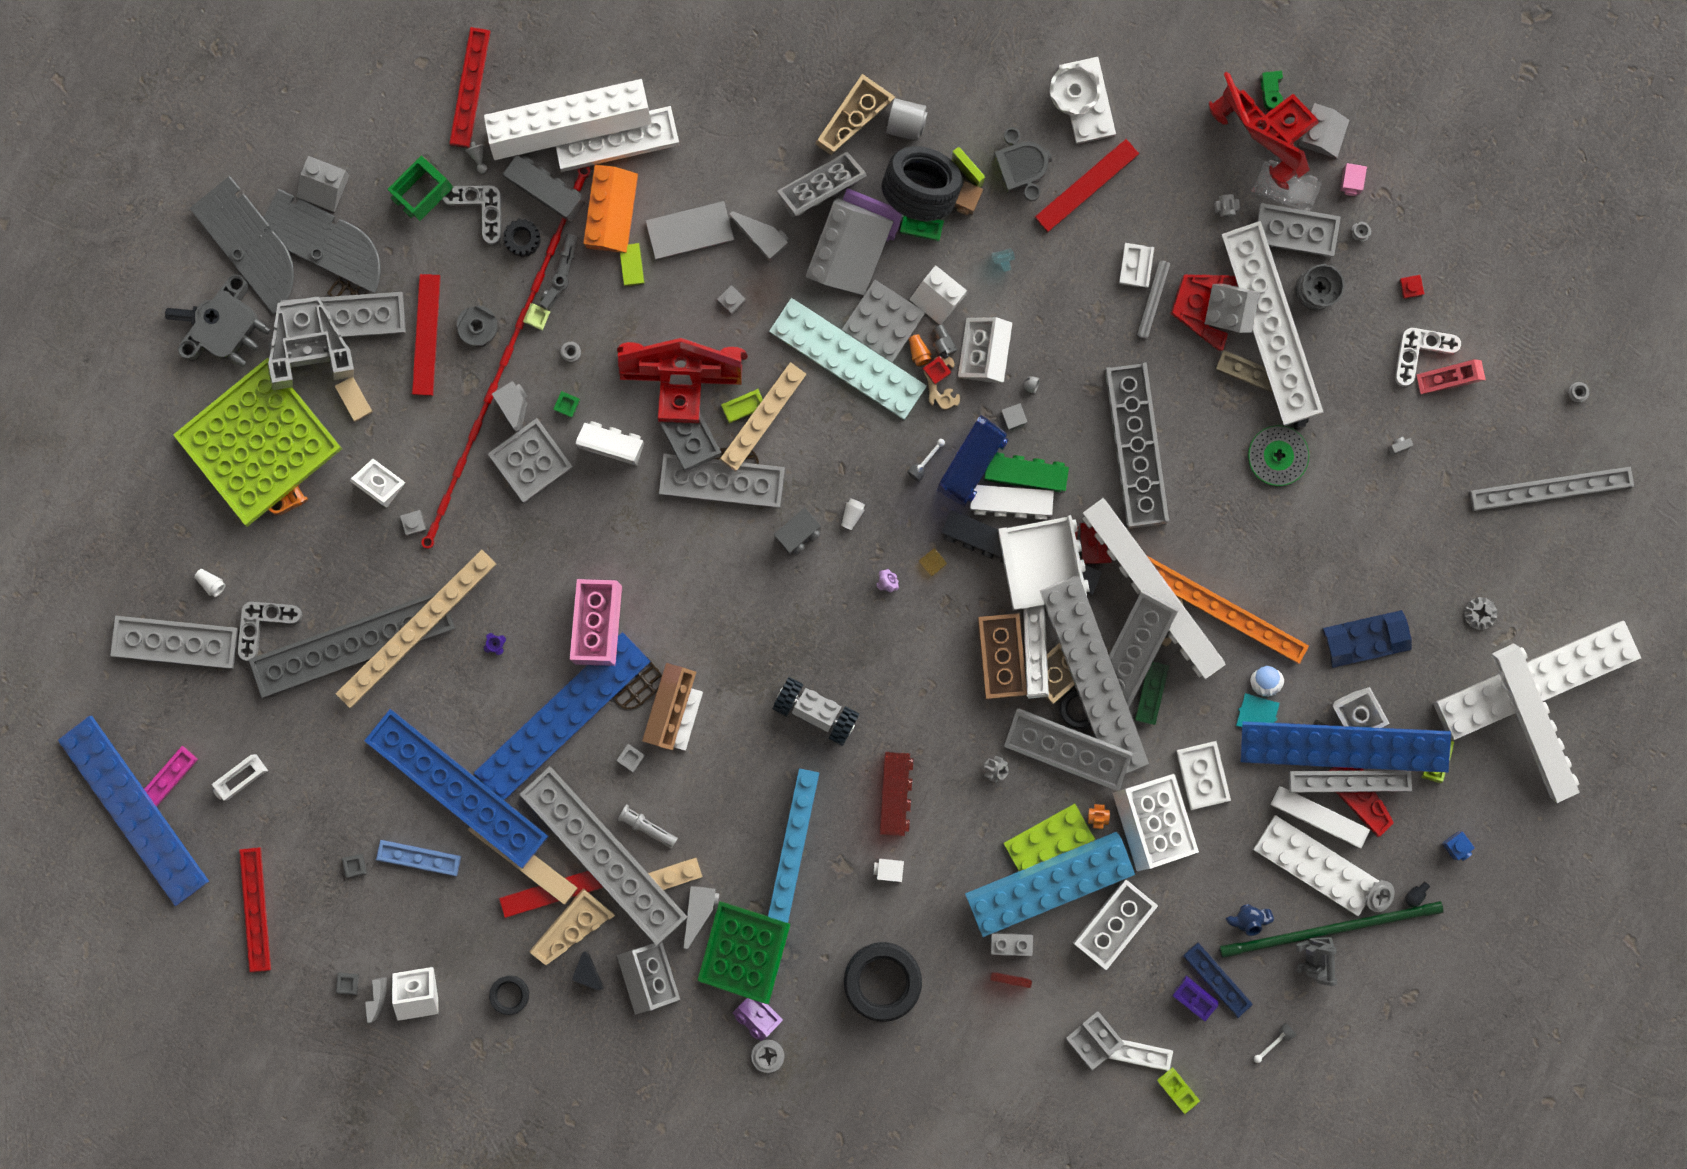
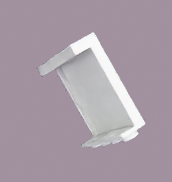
M1071 515L1054 520L998 529L1013 611L1045 605L1040 590L1076 575L1080 577L1085 593L1089 592L1088 580H1084L1082 573L1085 572L1084 560H1080L1078 553L1082 551L1081 543L1075 537V532L1078 531L1076 520H1072Z

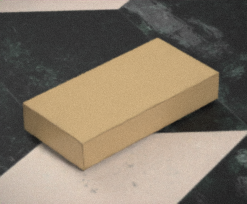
M354 377L348 378L335 386L355 422L373 412Z

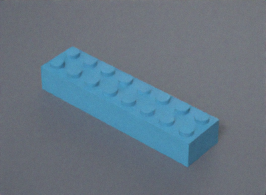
M1114 832L965 893L979 931L985 937L1135 875L1121 837L1117 832Z

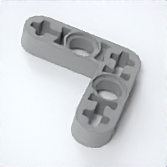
M453 186L454 188L451 191H453L454 195H460L459 191H462L463 201H460V197H453V201H450L445 196L443 198L445 204L449 206H482L483 239L489 245L499 243L501 240V193L495 186ZM475 191L477 198L474 201H468L466 199L467 192ZM490 191L497 194V196L493 197V204H497V207H486V204L490 205V199L486 197V195L490 194ZM490 210L497 212V218L493 221L486 218V214ZM486 224H498L497 227L493 226V231L497 234L493 240L487 237V234H490V226L486 227Z
M247 602L243 606L238 643L239 657L246 661L257 657L261 621L296 624L302 619L301 609L294 605ZM251 606H253L256 610H262L263 618H260L261 614L253 613L252 617H250L247 609H251ZM270 607H275L278 611L277 616L273 619L267 616V610ZM281 608H284L283 612H291L294 609V612L298 615L293 620L289 616H283V620H280L282 616ZM247 626L255 628V634L252 637L245 635L244 631ZM244 639L254 640V644L250 643L249 646L253 650V654H249L248 657L243 653V649H247L248 643H243Z

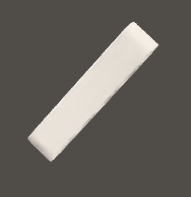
M1281 786L1278 787L1270 804L1358 848H1362L1370 829L1296 793H1289L1288 789Z

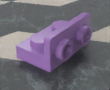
M746 998L733 1011L736 1020L740 1024L745 1025L750 1030V1034L760 1041H763L783 1021L768 1004Z

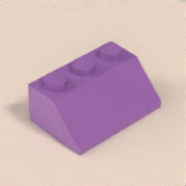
M847 188L843 198L844 201L894 221L886 240L887 242H889V239L894 241L902 223L903 215L888 204Z

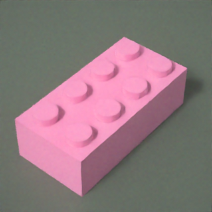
M577 579L570 660L574 664L615 666L622 585L618 581Z

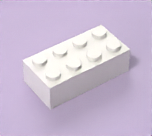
M1123 879L1073 941V944L1107 970L1158 905L1129 881Z

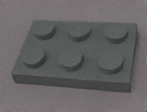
M701 413L699 414V423L659 422L684 472L721 456V451Z

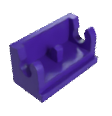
M1185 976L1179 987H1176L1173 997L1204 1021L1218 1007V1000L1188 976Z

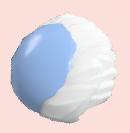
M1264 666L1253 672L1250 682L1254 692L1261 696L1269 697L1281 690L1284 685V678L1275 668Z

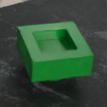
M561 391L553 410L573 418L580 399Z

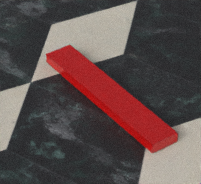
M470 27L450 146L470 148L491 34L490 30Z
M1125 139L1038 213L1035 219L1048 233L1139 155V152Z
M420 274L413 395H434L440 275Z
M261 847L239 849L249 972L271 970Z
M590 871L565 878L578 888L572 897L577 896L583 888L587 892L603 888ZM541 886L499 898L505 918L559 901Z

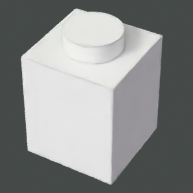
M879 859V863L875 862L873 875H877L878 880L902 882L904 861Z

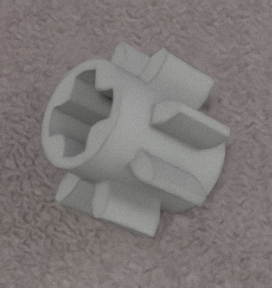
M1233 194L1219 196V201L1214 203L1215 213L1220 212V216L1223 218L1235 216V211L1240 209L1239 199L1234 200Z
M995 756L994 760L989 758L983 766L984 776L997 783L998 779H1005L1009 771L1008 766H1006L1008 762L998 756Z

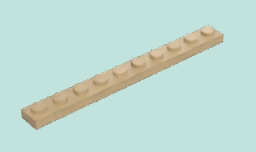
M481 550L336 695L349 708H352L497 564Z

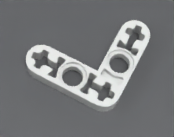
M1417 328L1405 330L1401 336L1395 372L1396 383L1399 386L1406 387L1414 381L1419 349L1454 354L1461 347L1460 338L1452 334ZM1411 332L1416 337L1411 343V347H1415V349L1404 348V345H1409V338H1406V336ZM1427 336H1434L1437 343L1435 346L1427 345ZM1441 337L1444 338L1442 342L1446 343L1452 339L1453 343L1456 344V346L1453 347L1452 350L1449 349V345L1443 344L1441 348H1439L1441 344ZM1403 353H1412L1413 361L1410 363L1403 360ZM1412 366V369H1407V376L1410 379L1403 382V378L1400 375L1404 373L1405 367Z

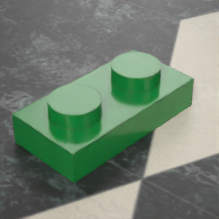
M904 216L900 233L940 242L944 221H919Z

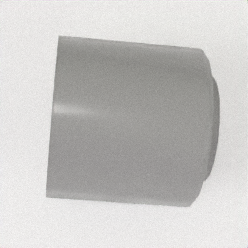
M895 98L886 134L918 141L919 137L923 135L928 112H926V106Z

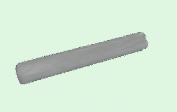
M1159 262L1137 334L1141 338H1148L1170 267L1169 262Z

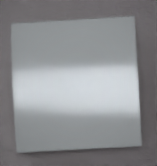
M387 977L372 980L374 999L366 1001L367 1023L378 1020L382 1012L387 992Z
M1098 1011L1065 1039L1091 1071L1124 1044L1122 1039Z

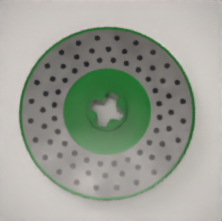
M1282 425L1270 426L1260 431L1253 438L1248 450V461L1252 472L1262 482L1272 486H1285L1298 480L1306 471L1309 463V449L1305 439L1296 430ZM1278 450L1284 455V458H1281L1280 461H1277V457L1273 456Z

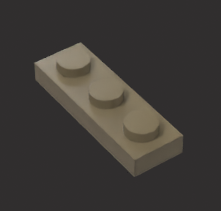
M1225 350L1222 351L1215 370L1268 392H1273L1264 366Z

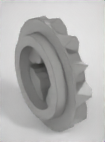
M1478 597L1472 599L1466 605L1464 616L1466 622L1472 628L1484 630L1493 626L1497 619V609L1494 602L1487 598ZM1484 605V613H1487L1489 616H1483L1479 621V615L1474 611L1481 610Z
M1380 880L1379 882H1374L1373 887L1368 888L1369 893L1365 895L1367 898L1365 904L1374 912H1382L1391 905L1394 899V887L1388 881ZM1380 892H1381L1382 894H1384V895L1378 896V899L1376 898V896L1379 895Z
M774 1040L760 1041L752 1050V1062L761 1072H775L783 1064L784 1051L781 1045ZM766 1047L771 1054H777L771 1058L770 1065H768L765 1058H759L765 1054Z

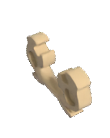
M951 357L945 360L941 358L947 366L949 365L951 368H954V361ZM924 371L928 381L929 402L931 406H934V400L943 410L958 406L960 395L957 394L953 398L950 395L953 389H946L940 395L937 391V385H934Z

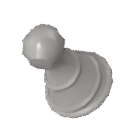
M471 142L472 147L466 149L465 152L478 164L477 171L483 174L488 169L486 164L482 163L484 144L476 146L475 142Z

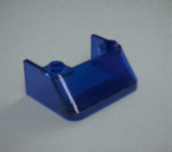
M980 415L942 477L937 491L964 507L968 501L972 503L978 493L975 491L977 484L999 448L1001 450L1005 448L1009 441L1006 438L1008 434Z

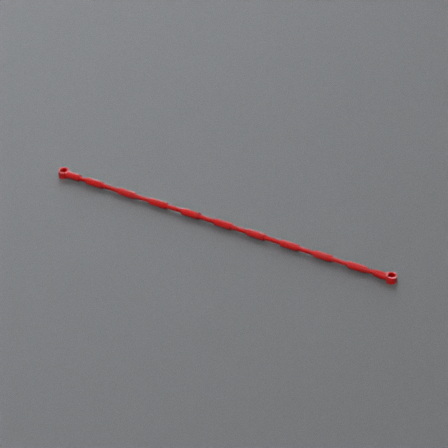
M588 166L578 168L579 175L573 187L578 192L581 191L585 179L591 174ZM584 168L588 170V173L585 175L581 174V170ZM563 217L547 248L545 260L531 286L529 298L515 324L513 336L499 362L500 366L483 400V407L470 431L469 440L462 457H459L446 495H443L436 512L434 523L432 522L427 536L421 541L422 546L426 549L433 548L435 544L434 538L440 526L438 524L446 512L454 486L462 474L470 448L478 436L486 410L494 398L492 393L497 391L499 386L497 384L502 372L507 367L518 334L525 324L523 320L530 303H532L535 294L539 291L550 258L554 255L561 239L560 235L566 223V219ZM431 539V545L425 546V540Z

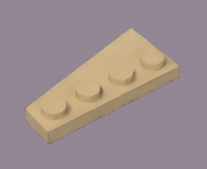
M583 888L532 947L530 953L547 965L567 951L570 946L582 940L591 931L599 928L602 923L608 919L610 920L615 914Z

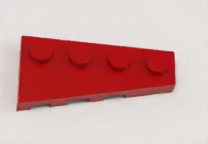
M1331 767L1328 771H1364V769ZM1336 792L1377 837H1380L1394 824L1376 792Z

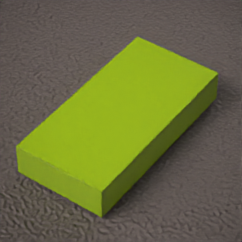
M628 244L627 252H620L624 286L645 284L640 244Z
M756 389L723 403L721 406L730 424L753 414L763 399L759 389Z

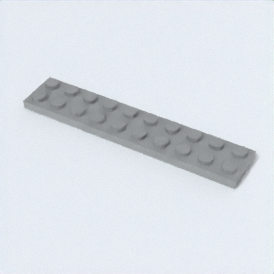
M1076 575L1040 590L1094 737L1133 753L1126 773L1149 764L1080 577Z
M549 766L520 793L521 797L657 946L688 918L552 767Z

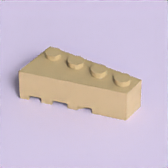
M862 74L815 144L832 155L895 99V96Z

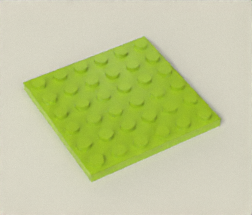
M266 358L173 434L247 527L342 450L341 446L293 387L272 390L268 364L269 358Z

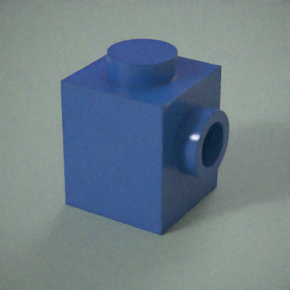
M1463 831L1456 832L1442 843L1453 860L1461 859L1464 861L1472 855L1471 851L1475 849Z

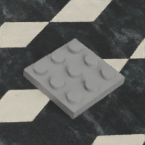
M874 280L842 328V331L893 363L926 312L877 280Z
M537 418L488 453L523 503L530 500L573 468Z

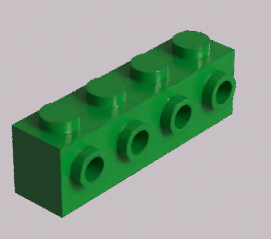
M993 452L992 455L988 454L984 481L1051 490L1059 493H1065L1069 467H1066L1065 463L1054 461L1053 464H1047L1045 460L1033 458V461H1027L1025 457L1018 455L1008 458L1004 457V453Z

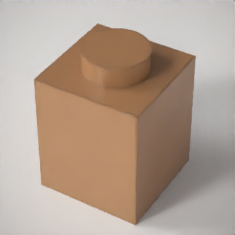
M964 181L954 207L964 215L969 213L973 215L983 189Z

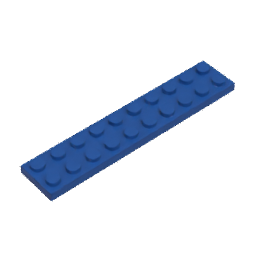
M622 632L617 640L615 666L587 665L485 761L474 774L505 801L651 661Z
M389 709L364 740L522 869L549 837L392 709Z
M88 716L58 740L175 906L182 903L209 882L93 716Z
M1242 721L1241 762L1449 773L1451 731Z

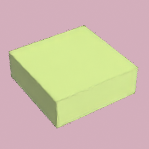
M530 303L523 322L543 330L550 311Z

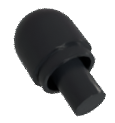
M1424 881L1419 887H1413L1406 894V903L1411 907L1419 906L1427 896L1425 892L1430 888V885Z

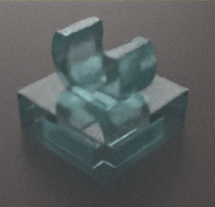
M1011 248L991 253L993 262L995 264L1000 263L1003 272L1011 270L1009 261L1015 260L1014 252Z

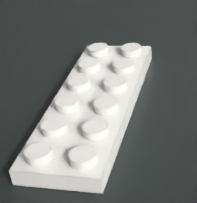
M671 106L649 111L652 121L651 125L556 146L561 172L679 146Z
M1276 815L1273 816L1253 849L1356 916L1360 915L1366 905L1367 898L1365 895L1369 893L1368 888H1372L1374 882H1379L1376 878Z

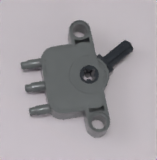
M239 275L230 276L213 300H207L199 306H193V310L166 309L165 318L167 320L187 321L193 325L178 348L179 354L183 358L195 361L207 349L220 359H230L241 367L246 365V362L237 355V352L243 344L256 351L258 345L248 337L255 328L265 334H269L270 329L258 320L257 314L249 306L241 302V299L248 291V283ZM236 281H241V288L238 290H234V283ZM215 314L217 316V319H213L212 322L210 320V317H214ZM189 346H193V353L191 355H186V348Z

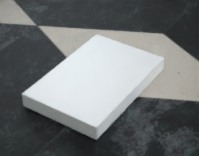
M1216 741L1176 750L1190 810L1231 801Z

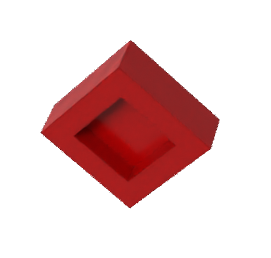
M1421 274L1399 279L1403 299L1423 296L1425 294Z
M940 356L923 368L934 385L952 373Z

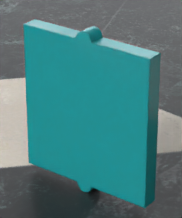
M1245 693L1242 705L1238 708L1240 712L1236 726L1242 727V721L1274 723L1277 721L1276 715L1280 703Z

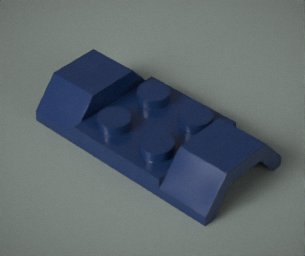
M1402 610L1322 628L1327 639L1332 668L1412 650L1410 630Z

